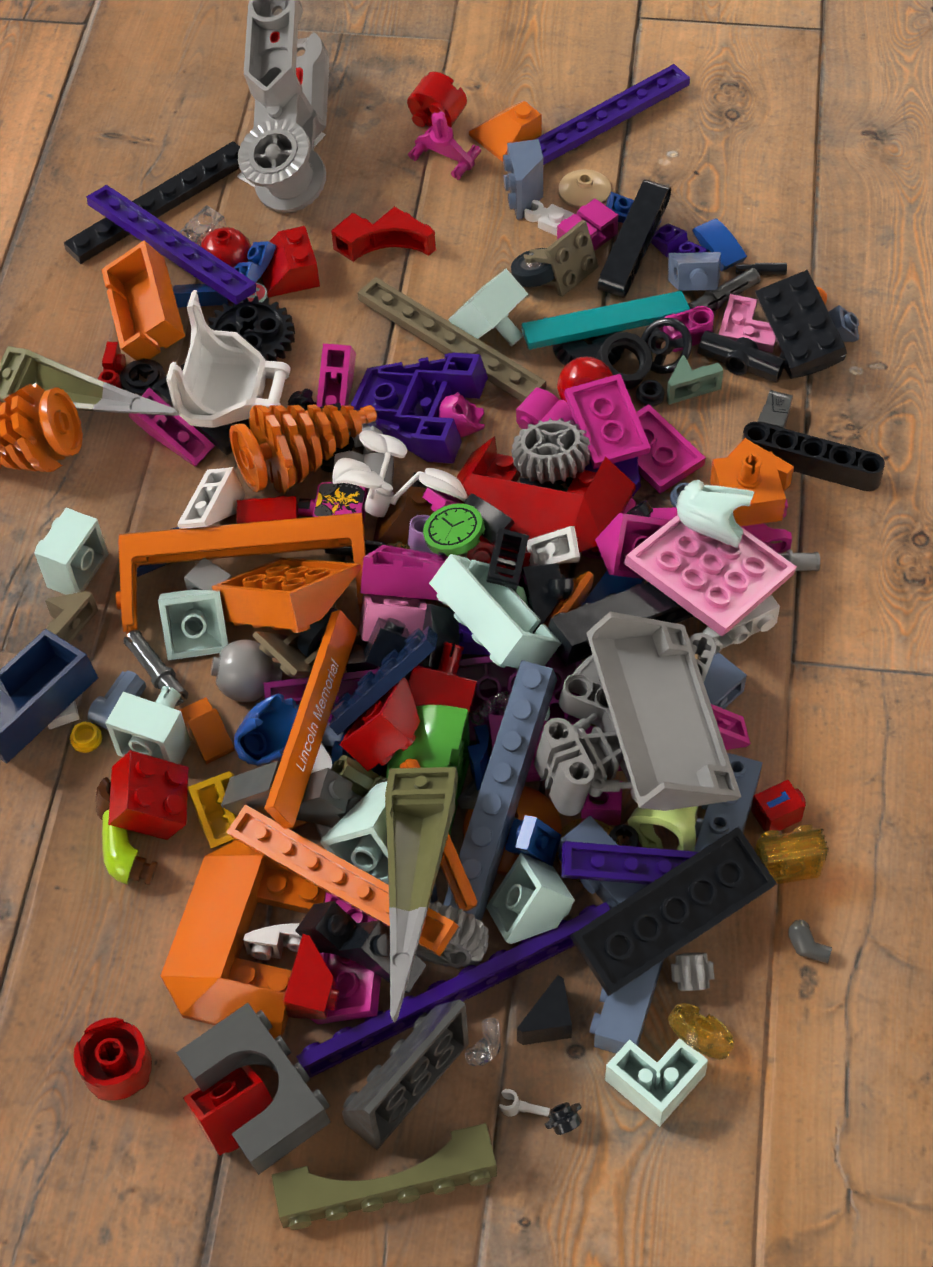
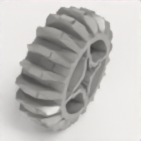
M551 418L545 422L539 420L536 425L528 424L527 429H521L519 435L514 437V443L512 444L511 452L516 471H519L522 477H528L530 482L538 479L541 484L545 481H551L552 484L557 480L565 482L567 477L576 478L577 472H584L585 466L590 464L591 456L587 446L590 445L588 437L583 436L587 431L580 430L579 425H575L573 420L564 422L563 418H560L558 421H553Z
M436 902V904L429 903V908L454 921L459 927L440 957L419 944L416 955L422 958L423 961H429L445 967L452 966L457 969L461 966L479 965L484 954H486L489 944L487 942L489 938L488 929L484 926V923L481 920L475 919L473 914L465 913L463 909L453 908L451 904L446 906L440 902Z

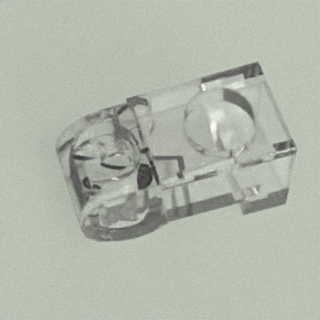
M206 205L185 224L179 233L201 246V242L209 232L217 228L227 227L223 215Z

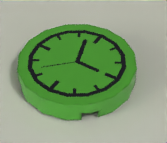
M451 504L438 509L426 520L423 528V535L428 548L435 554L445 553L446 556L450 554L461 555L477 546L480 542V536L482 533L484 535L485 532L481 513L475 507L467 504Z

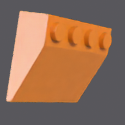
M279 558L212 586V590L220 591L225 622H233L234 626L251 624L253 628L268 626L272 630L291 629L293 633H299L309 630L310 624L322 620L360 572L361 566L359 563Z

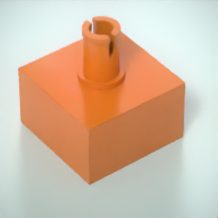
M772 451L762 453L751 452V454L746 453L740 456L713 459L710 477L711 485L754 491L750 506H740L733 511L734 519L739 526L782 521L786 497Z

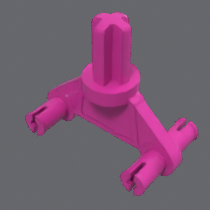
M441 111L433 113L431 116L433 126H430L425 134L419 135L415 140L416 145L408 153L410 159L417 161L423 151L427 152L430 149L456 160L458 165L451 172V175L455 179L457 177V180H460L465 171L471 170L475 165L474 160L481 153V148L474 144L466 153L454 140L453 130L447 126L445 113Z

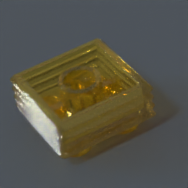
M802 825L789 833L780 834L777 830L762 833L757 840L755 852L776 883L783 884L819 878L822 874L829 848L826 847L827 841H825V835H823L824 829L813 828L812 825Z

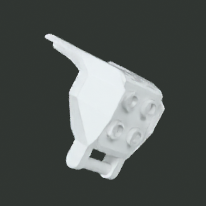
M194 290L191 293L187 306L191 324V344L182 372L181 367L176 365V362H172L166 378L173 407L180 413L179 416L191 426L215 428L249 419L250 411L254 405H262L267 408L270 405H281L279 402L285 379L290 374V366L284 362L266 361L257 349L236 332L216 331L208 327L199 303L197 290ZM266 378L273 379L269 398L262 399Z

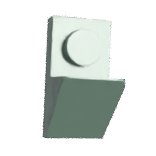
M682 355L668 381L666 400L668 405L720 390L723 378V369L720 363L692 370L687 359Z

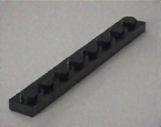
M232 141L132 202L156 218L160 217L238 170V151L240 146ZM105 217L63 243L65 250L82 264L127 237L130 233Z

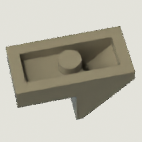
M83 591L46 599L45 602L49 613L55 618L48 624L47 630L70 643L98 611L93 594L89 591Z

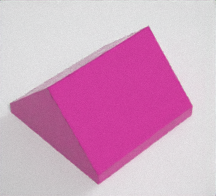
M619 513L595 539L609 575L644 579L624 564L626 555L670 520Z

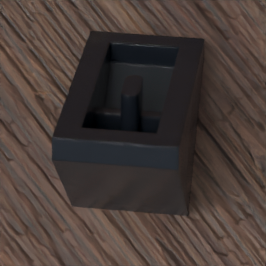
M557 975L517 1027V1041L520 1044L527 1045L572 1038L571 1016L564 978Z

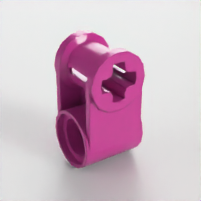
M697 306L693 309L664 317L677 319L688 328L692 337V346L700 344L701 337L705 331L713 332L714 313L706 306ZM664 326L660 328L662 332L668 334L672 339L683 338L681 333L674 327ZM683 348L673 349V352L681 351Z

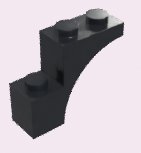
M335 901L313 904L295 931L301 937L303 934L310 935L319 953L335 954L352 960L390 983V930L380 920L357 923ZM416 954L405 993L410 992L426 967V964Z

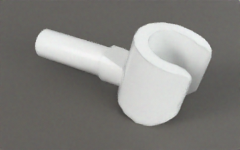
M505 1089L501 1092L505 1099L514 1100L510 1106L499 1104L504 1115L510 1117L517 1115L519 1112H528L548 1117L550 1108L521 1101L517 1093L511 1089Z

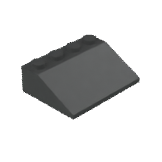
M456 1000L436 1005L429 1014L423 1013L414 1023V1031L407 1039L402 1038L393 1046L390 1052L391 1057L384 1065H377L370 1072L366 1080L368 1083L359 1093L357 1091L353 1092L343 1105L344 1110L342 1111L345 1124L376 1150L380 1148L468 1046L466 1004L463 1001Z

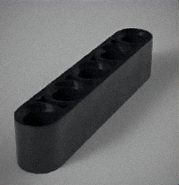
M649 180L642 182L598 280V290L623 298L627 296L671 196L670 186Z
M750 422L744 427L742 440L746 438L769 452L772 451L775 456L793 465V472L863 491H874L881 484L885 461L877 453L762 422Z

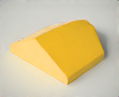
M230 771L187 787L198 821L210 848L234 840L227 833V830L237 815L221 806L229 779L235 776Z

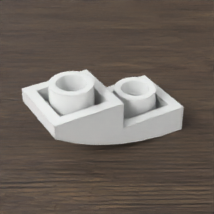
M300 923L273 925L246 933L243 941L247 954L259 960H269L270 958L281 959L283 946L298 952L302 937L295 930Z

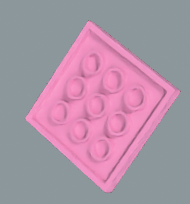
M678 515L627 554L624 561L626 566L722 637L792 577L797 566L744 528H742V540L738 548H735L689 529L680 521Z

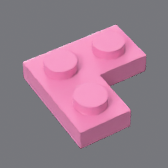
M730 294L719 335L735 341L741 337L749 338L757 344L759 350L773 353L776 338L769 323L753 320L757 299Z

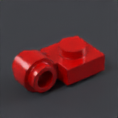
M107 341L102 359L103 371L100 373L98 380L122 389L119 375L126 365L125 354H121L118 342Z

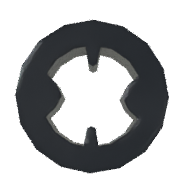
M622 824L615 826L610 831L609 836L616 843L619 836H623V839H625V836H628L629 846L638 847V833L633 827Z

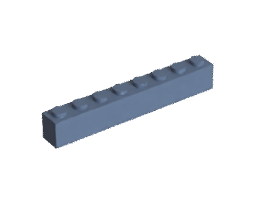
M521 660L459 854V859L478 901L476 907L464 912L473 914L475 919L481 921L557 683V677L553 668ZM449 887L443 905L449 906L451 904L453 908L458 909Z

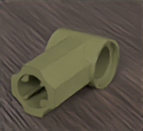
M342 755L331 767V770L352 782L351 790L361 797H364L376 784L388 780V778L382 777L372 770L367 771L358 762L346 755Z

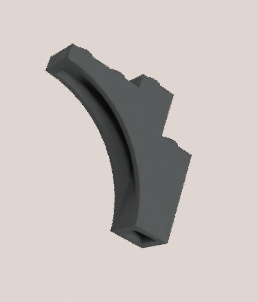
M275 761L230 777L221 806L238 816L244 805H247L268 818H273L264 807L280 762ZM325 768L311 773L296 820L332 828L363 797L351 790L352 782L330 768Z

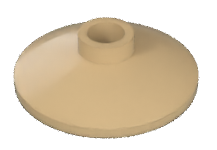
M589 169L572 171L565 175L559 183L561 199L569 206L578 209L583 205H587L593 199H597L604 204L611 193V184L607 177Z

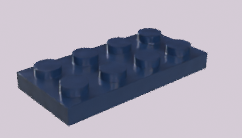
M430 626L423 631L419 628L416 629L405 640L407 644L399 653L396 650L390 652L381 661L382 666L375 674L369 671L357 683L359 687L353 694L350 695L346 692L334 703L335 708L331 712L333 716L329 727L337 735L343 732L436 649L438 635Z

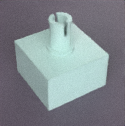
M504 269L480 288L448 320L477 339L491 329L496 328L509 345L512 346L523 337V333L508 318V315L528 293L507 269Z
M163 686L155 702L126 692L122 693L106 721V726L117 755L123 757L132 750L173 763H181L191 742L182 712L174 709L177 701L181 698L177 690L171 687L168 693L169 686Z

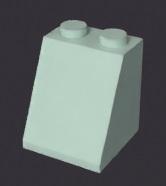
M386 781L376 784L322 837L320 842L327 851L389 884L385 806Z

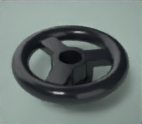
M658 319L652 322L641 336L651 349V352L657 354L654 362L652 361L650 369L653 372L659 374L672 373L682 355L688 360L691 354V334L688 328L677 319ZM664 326L674 327L681 333L683 338L672 339L668 334L662 332L660 328ZM666 341L665 347L661 349L662 343ZM683 348L680 357L675 362L663 365L667 354H670L673 349Z

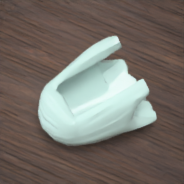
M694 480L685 486L678 496L676 504L677 514L680 521L689 529L738 548L742 540L743 529L736 523L733 511L740 506H750L754 491L704 485L700 480Z

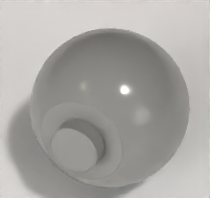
M237 640L226 645L220 651L219 658L213 657L211 676H216L217 687L228 698L238 702L258 700L265 695L263 682L281 680V663H274L272 657L262 652L259 648L260 643L252 640Z

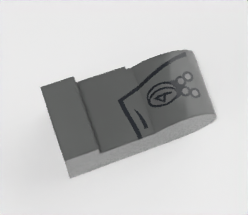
M770 390L762 412H760L758 422L785 429L793 395Z

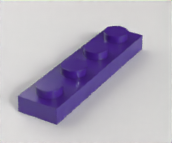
M565 841L562 844L561 878L650 884L698 852Z

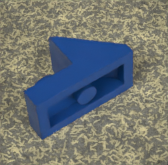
M525 815L523 820L514 819L505 849L516 855H520V853L526 854L553 866L561 834L537 817Z

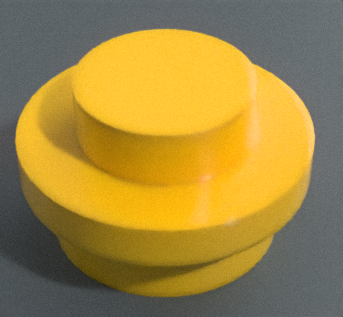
M80 722L72 729L70 742L72 747L78 752H91L101 744L102 733L95 724Z

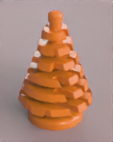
M36 383L33 385L28 384L3 399L6 402H0V468L3 465L6 468L15 470L54 472L63 466L56 460H63L65 457L79 453L83 437L81 421L73 401L63 389L55 387L45 391Z
M254 405L250 411V429L245 424L238 423L232 425L229 430L232 451L242 477L253 492L263 491L268 484L269 478L271 483L274 482V488L279 493L283 492L284 495L292 489L297 481L298 483L302 482L308 476L309 471L314 470L315 472L322 465L323 459L326 461L334 456L333 453L336 451V447L342 449L349 444V432L350 436L355 438L362 432V424L376 421L377 413L372 405H367L357 411L354 410L352 405H342L341 411H338L336 406L325 405L321 411V408L317 405H307L308 410L305 411L300 405H287V408L282 405H270L269 408L262 405Z

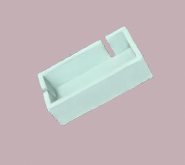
M450 554L429 583L438 593L436 595L437 598L455 612L454 618L469 628L473 633L471 635L473 640L490 652L489 657L496 665L502 668L508 666L519 669L521 660L545 666L561 645L557 637L544 624H541L533 634L541 620L512 588L486 582L490 564L473 559L470 561L468 558Z

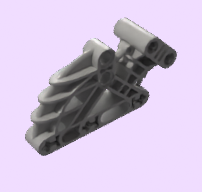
M695 633L689 640L694 655L698 654L701 656L700 660L696 659L704 682L716 651V643L711 636L705 633ZM592 654L573 674L565 679L559 698L560 708L568 715L580 720L574 725L563 718L548 720L544 725L534 760L535 768L541 780L546 779L545 788H551L549 796L555 808L566 816H574L581 812L588 793L593 797H599L602 792H619L620 789H631V796L637 802L610 710L602 706L608 705ZM571 693H577V694H579L580 696H575V695H573V694H571ZM590 723L599 726L593 727L591 734H586L585 730L590 727ZM619 765L628 782L612 780L616 776Z

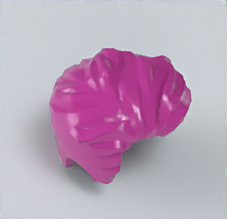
M459 393L446 396L442 400L439 417L453 418L460 437L468 436L485 428V424H480L481 418L485 414L483 408L476 407L475 404L470 403Z

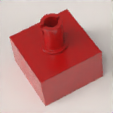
M444 642L438 670L420 666L412 669L409 686L415 705H446L468 709V717L470 718L477 691V681L456 675L464 647L455 645L453 656L450 657L453 645L452 643Z

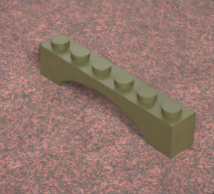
M484 1123L451 1131V1140L436 1154L410 1169L386 1177L360 1181L334 1180L311 1174L308 1166L271 1175L278 1214L283 1228L290 1227L292 1230H299L312 1224L311 1221L326 1218L327 1221H336L345 1218L348 1212L360 1209L363 1212H373L383 1208L385 1203L397 1200L402 1204L418 1200L420 1195L434 1192L436 1195H443L456 1189L455 1186L470 1183L471 1186L484 1185L490 1182L492 1177L497 1176V1166L487 1124Z

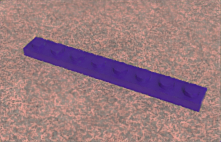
M672 64L541 135L536 139H539L543 165L689 86L690 77L675 64Z
M108 185L86 196L88 206L139 240L146 241L164 257L236 305L256 292L255 282Z

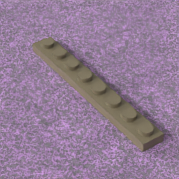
M375 277L358 292V300L444 354H480L488 381L523 402L535 388L546 389V381L379 278Z

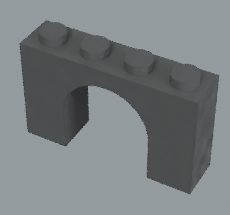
M246 1003L176 1053L202 1092H205L231 1072L246 1065H264L278 1073L279 1086L272 1103L263 1112L232 1133L237 1144L259 1175L331 1123L325 1111L330 1105L319 1089L313 1092L310 1090L306 1083L311 1079L299 1062L292 1065L287 1058L291 1051L279 1035L274 1039L268 1030L272 1028V1025L263 1011L260 1010L255 1013L249 1003Z

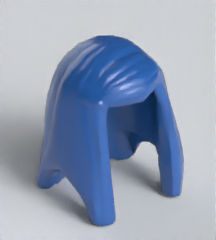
M278 693L254 706L244 717L234 735V745L238 757L248 764L257 766L270 764L275 761L280 762L300 705H296V701L293 698L284 699V695Z

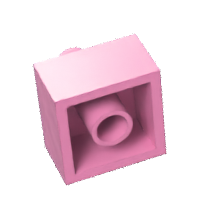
M363 594L359 624L362 640H369L378 618L386 621L388 618H393L405 624V628L408 629L409 635L418 628L423 631L427 607L425 599Z

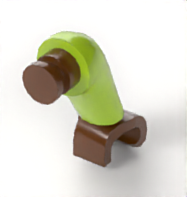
M105 777L97 787L95 798L96 812L102 820L104 865L108 874L116 881L128 884L130 879L138 882L140 879H144L145 884L150 885L158 862L146 863L147 859L138 856L139 850L130 844L127 830L108 825L111 782L108 777Z

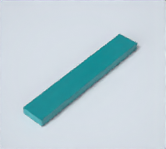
M677 291L521 323V330L528 349L531 350L648 326L658 319L690 310L683 292Z

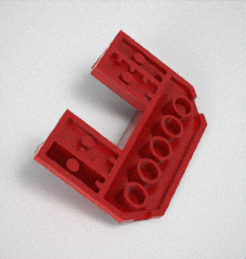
M495 436L471 453L456 477L464 486L468 497L472 493L509 516L515 523L510 531L529 535L528 540L569 526H575L579 553L591 549L593 552L599 550L595 539L619 513L624 512L636 489L635 483L606 456L597 472L587 470L581 473L577 472L576 478L573 479L567 492L519 483L517 481L521 473L516 471L512 456L497 454ZM480 536V538H479L480 541L488 542L487 540H485L483 537Z

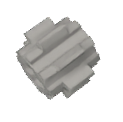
M697 952L675 955L676 963L671 964L672 981L678 982L679 990L693 991L710 988L709 980L715 979L713 962L708 961L706 953Z

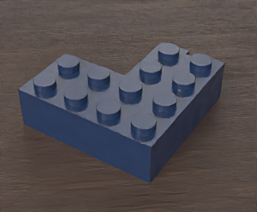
M44 629L0 669V760L6 764L98 679L86 653L47 629Z

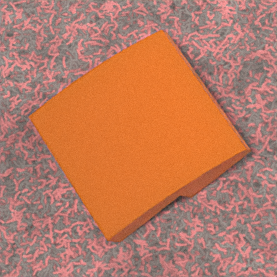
M590 571L574 579L573 594L566 600L563 598L559 600L543 623L547 628L551 618L561 612L567 613L580 607L593 585V574Z

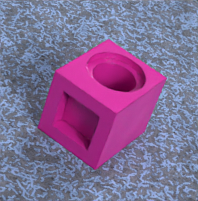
M622 789L619 792H602L599 797H593L588 793L584 807L581 810V822L588 816H591L599 825H620ZM602 800L605 803L602 805H596L592 803V801Z

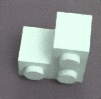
M680 1037L664 1056L656 1062L629 1039L606 1065L605 1081L660 1127L705 1076L708 1059Z

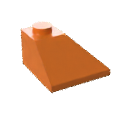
M523 101L506 108L470 130L469 136L503 162V155H507V143L534 140L542 135V114Z

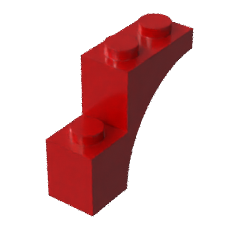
M395 206L374 224H371L366 218L351 213L331 230L333 249L353 262L369 252L383 248H409L420 251L428 256L436 250L435 230Z

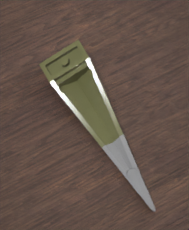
M8 346L0 362V402H6L3 399L26 385L36 383L45 391L55 387L63 389L69 395L78 411L180 415L175 408L88 376L28 349Z
M456 767L389 769L385 792L390 918V1015L394 1023L399 1016L456 808L455 797L458 782Z

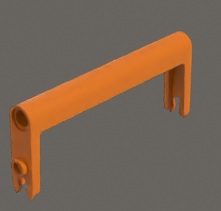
M362 513L119 534L120 591H116L117 609L121 610L122 627L126 635L133 630H138L137 568L140 565L202 560L203 558L217 559L352 547L354 563H359L361 566V570L356 576L357 598L361 612L363 594L360 593L363 557L366 556Z

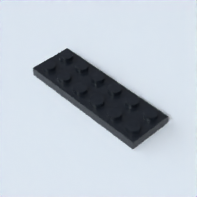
M738 826L569 937L606 994L610 996L777 885V883Z

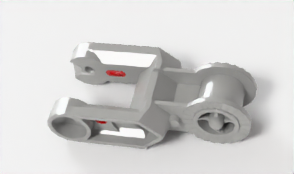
M249 0L244 76L250 93L255 99L254 126L241 142L238 151V164L245 178L255 185L259 199L268 209L281 213L296 212L312 204L319 197L326 182L325 165L320 156L314 151V140L327 125L329 55L322 40L316 33L313 32L307 38L298 39V23L303 14L300 0ZM277 9H283L279 15H274ZM305 50L302 56H297L298 51Z

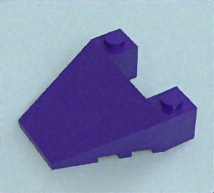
M448 353L445 354L444 359L429 361V358L426 357L419 359V363L403 366V363L399 362L367 368L351 403L354 406V410L357 411L367 405H372L375 408L377 419L367 425L370 427L374 426L385 435L399 439L405 444L407 450L427 462L453 464L462 440L454 419L439 417L440 405L446 396L456 393L463 395L464 398L480 399L488 380L481 355Z

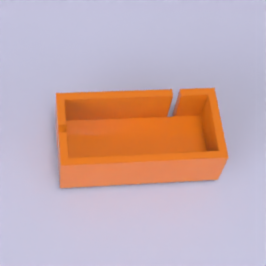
M142 241L101 269L105 287L108 288L107 295L121 350L136 361L151 359L161 352V347L166 349L185 337L165 258L146 241Z

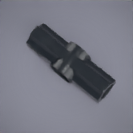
M711 331L704 332L697 351L698 354L724 363L727 370L733 374L744 375L749 372L773 382L779 381L786 363L784 358L759 350L757 344L749 338L741 337L735 341Z

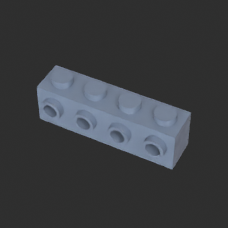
M727 753L741 798L735 801L702 805L701 809H705L706 813L704 819L697 818L695 831L696 838L698 839L695 852H700L738 826L744 833L763 762Z

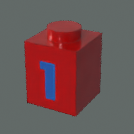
M788 779L755 794L751 811L766 835L770 836L802 821L806 800L802 792L798 788L794 789Z

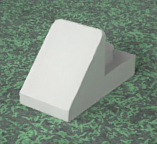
M569 526L529 539L527 551L531 553L529 559L530 566L578 563L580 553L575 526Z

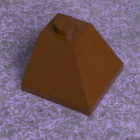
M411 486L398 499L396 505L390 503L385 516L378 517L373 541L384 542L387 546L409 549L408 537L411 519L417 515L431 516L434 513L431 509L432 504L422 498L427 488Z

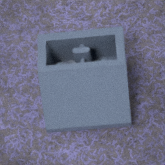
M539 139L507 143V155H503L504 170L508 171L507 175H503L505 191L510 190V193H508L510 210H515L517 220L524 218V210L526 208L532 209L533 200L540 201L543 198V154Z

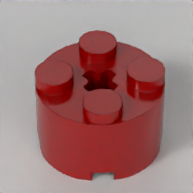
M429 72L427 76L421 79L407 100L408 108L413 115L411 118L413 123L418 127H424L425 125L433 126L432 114L441 111L445 113L447 126L451 128L467 105V97L463 89L460 87L457 90L452 85L454 80L440 72Z
M116 1017L98 1020L87 1027L84 1031L85 1034L79 1043L77 1041L74 1048V1063L87 1088L100 1100L125 1099L148 1085L152 1069V1057L140 1030L134 1025L124 1022L123 1019Z

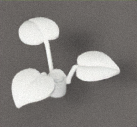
M362 431L359 438L361 443L367 448L384 453L380 475L371 471L370 467L365 463L350 458L339 459L333 469V484L348 483L370 488L363 508L366 512L376 517H384L390 503L396 505L398 499L418 479L425 486L456 497L464 502L468 498L464 486L455 476L434 468H426L424 472L418 471L394 495L392 492L393 487L389 483L384 482L390 455L404 458L407 454V448L403 442L395 437L372 431Z

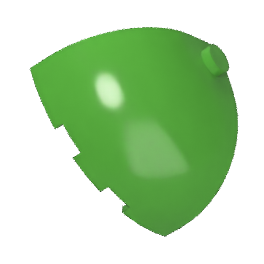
M446 705L416 706L421 721L414 733L416 739L406 750L398 749L395 752L394 756L387 763L386 778H388L389 769L400 768V764L410 758L417 759L421 768L456 767L458 772L455 797L456 808L449 830L450 835L458 808L457 799L462 793L470 764L467 746H470L468 709Z

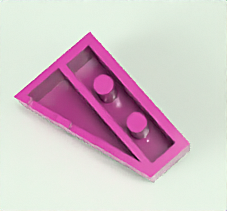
M382 545L363 557L360 593L438 600V602L442 603L436 596L438 593L429 583L448 556Z

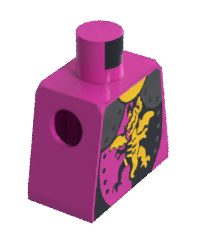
M321 483L318 485L316 499H299L298 516L318 517L362 513L363 523H365L366 511L363 505L368 495V488L348 483Z

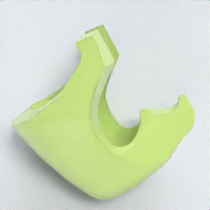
M638 806L628 819V825L633 827L638 833V839L642 847L663 849L662 841L655 833L653 825H660L669 829L678 837L679 845L676 850L695 851V825L698 806L667 811L644 809Z

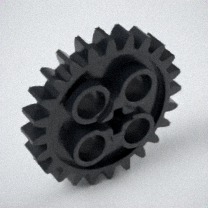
M255 296L252 302H249L248 298L243 300V303H238L237 305L233 303L231 307L224 303L222 304L223 312L215 310V318H208V327L216 331L238 333L257 349L266 361H277V357L285 359V351H291V343L295 342L294 323H292V316L287 315L285 307L279 309L278 302L270 305L269 298H266L262 303L259 302L258 296Z

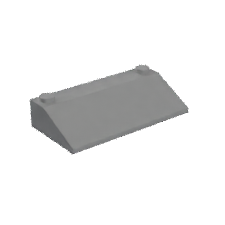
M610 611L586 634L639 808L667 811L735 801L741 798L685 625Z

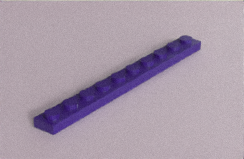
M607 902L599 906H588L579 913V916L569 921L562 920L555 929L539 936L536 935L524 939L518 946L508 951H497L490 956L488 961L478 966H467L458 973V976L448 981H437L429 986L426 992L416 997L410 995L403 998L399 1016L395 1023L391 1018L390 1009L385 1012L378 1011L377 1016L367 1017L365 1022L353 1028L350 1026L344 1027L337 1031L333 1038L321 1044L315 1042L306 1046L301 1054L296 1056L297 1061L311 1078L413 1027L416 1020L423 1013L429 1014L436 1005L456 1000L465 1001L575 946L569 936L609 911L610 907Z

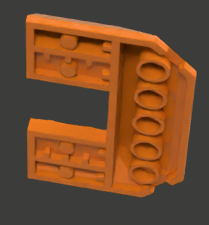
M234 840L205 855L160 975L181 1016L216 1025L246 1003H249L255 1013L262 1010L272 1025V1028L268 1030L272 1037L275 1039L280 1035L282 1038L289 1018L283 1000L292 971L240 959L239 955L244 943V935L248 932L257 903L307 914L313 904L325 902L327 892L238 840Z

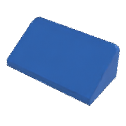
M205 283L174 285L173 287L178 308L188 306L191 293L194 290H197L200 306H216L224 303L228 305L229 299Z

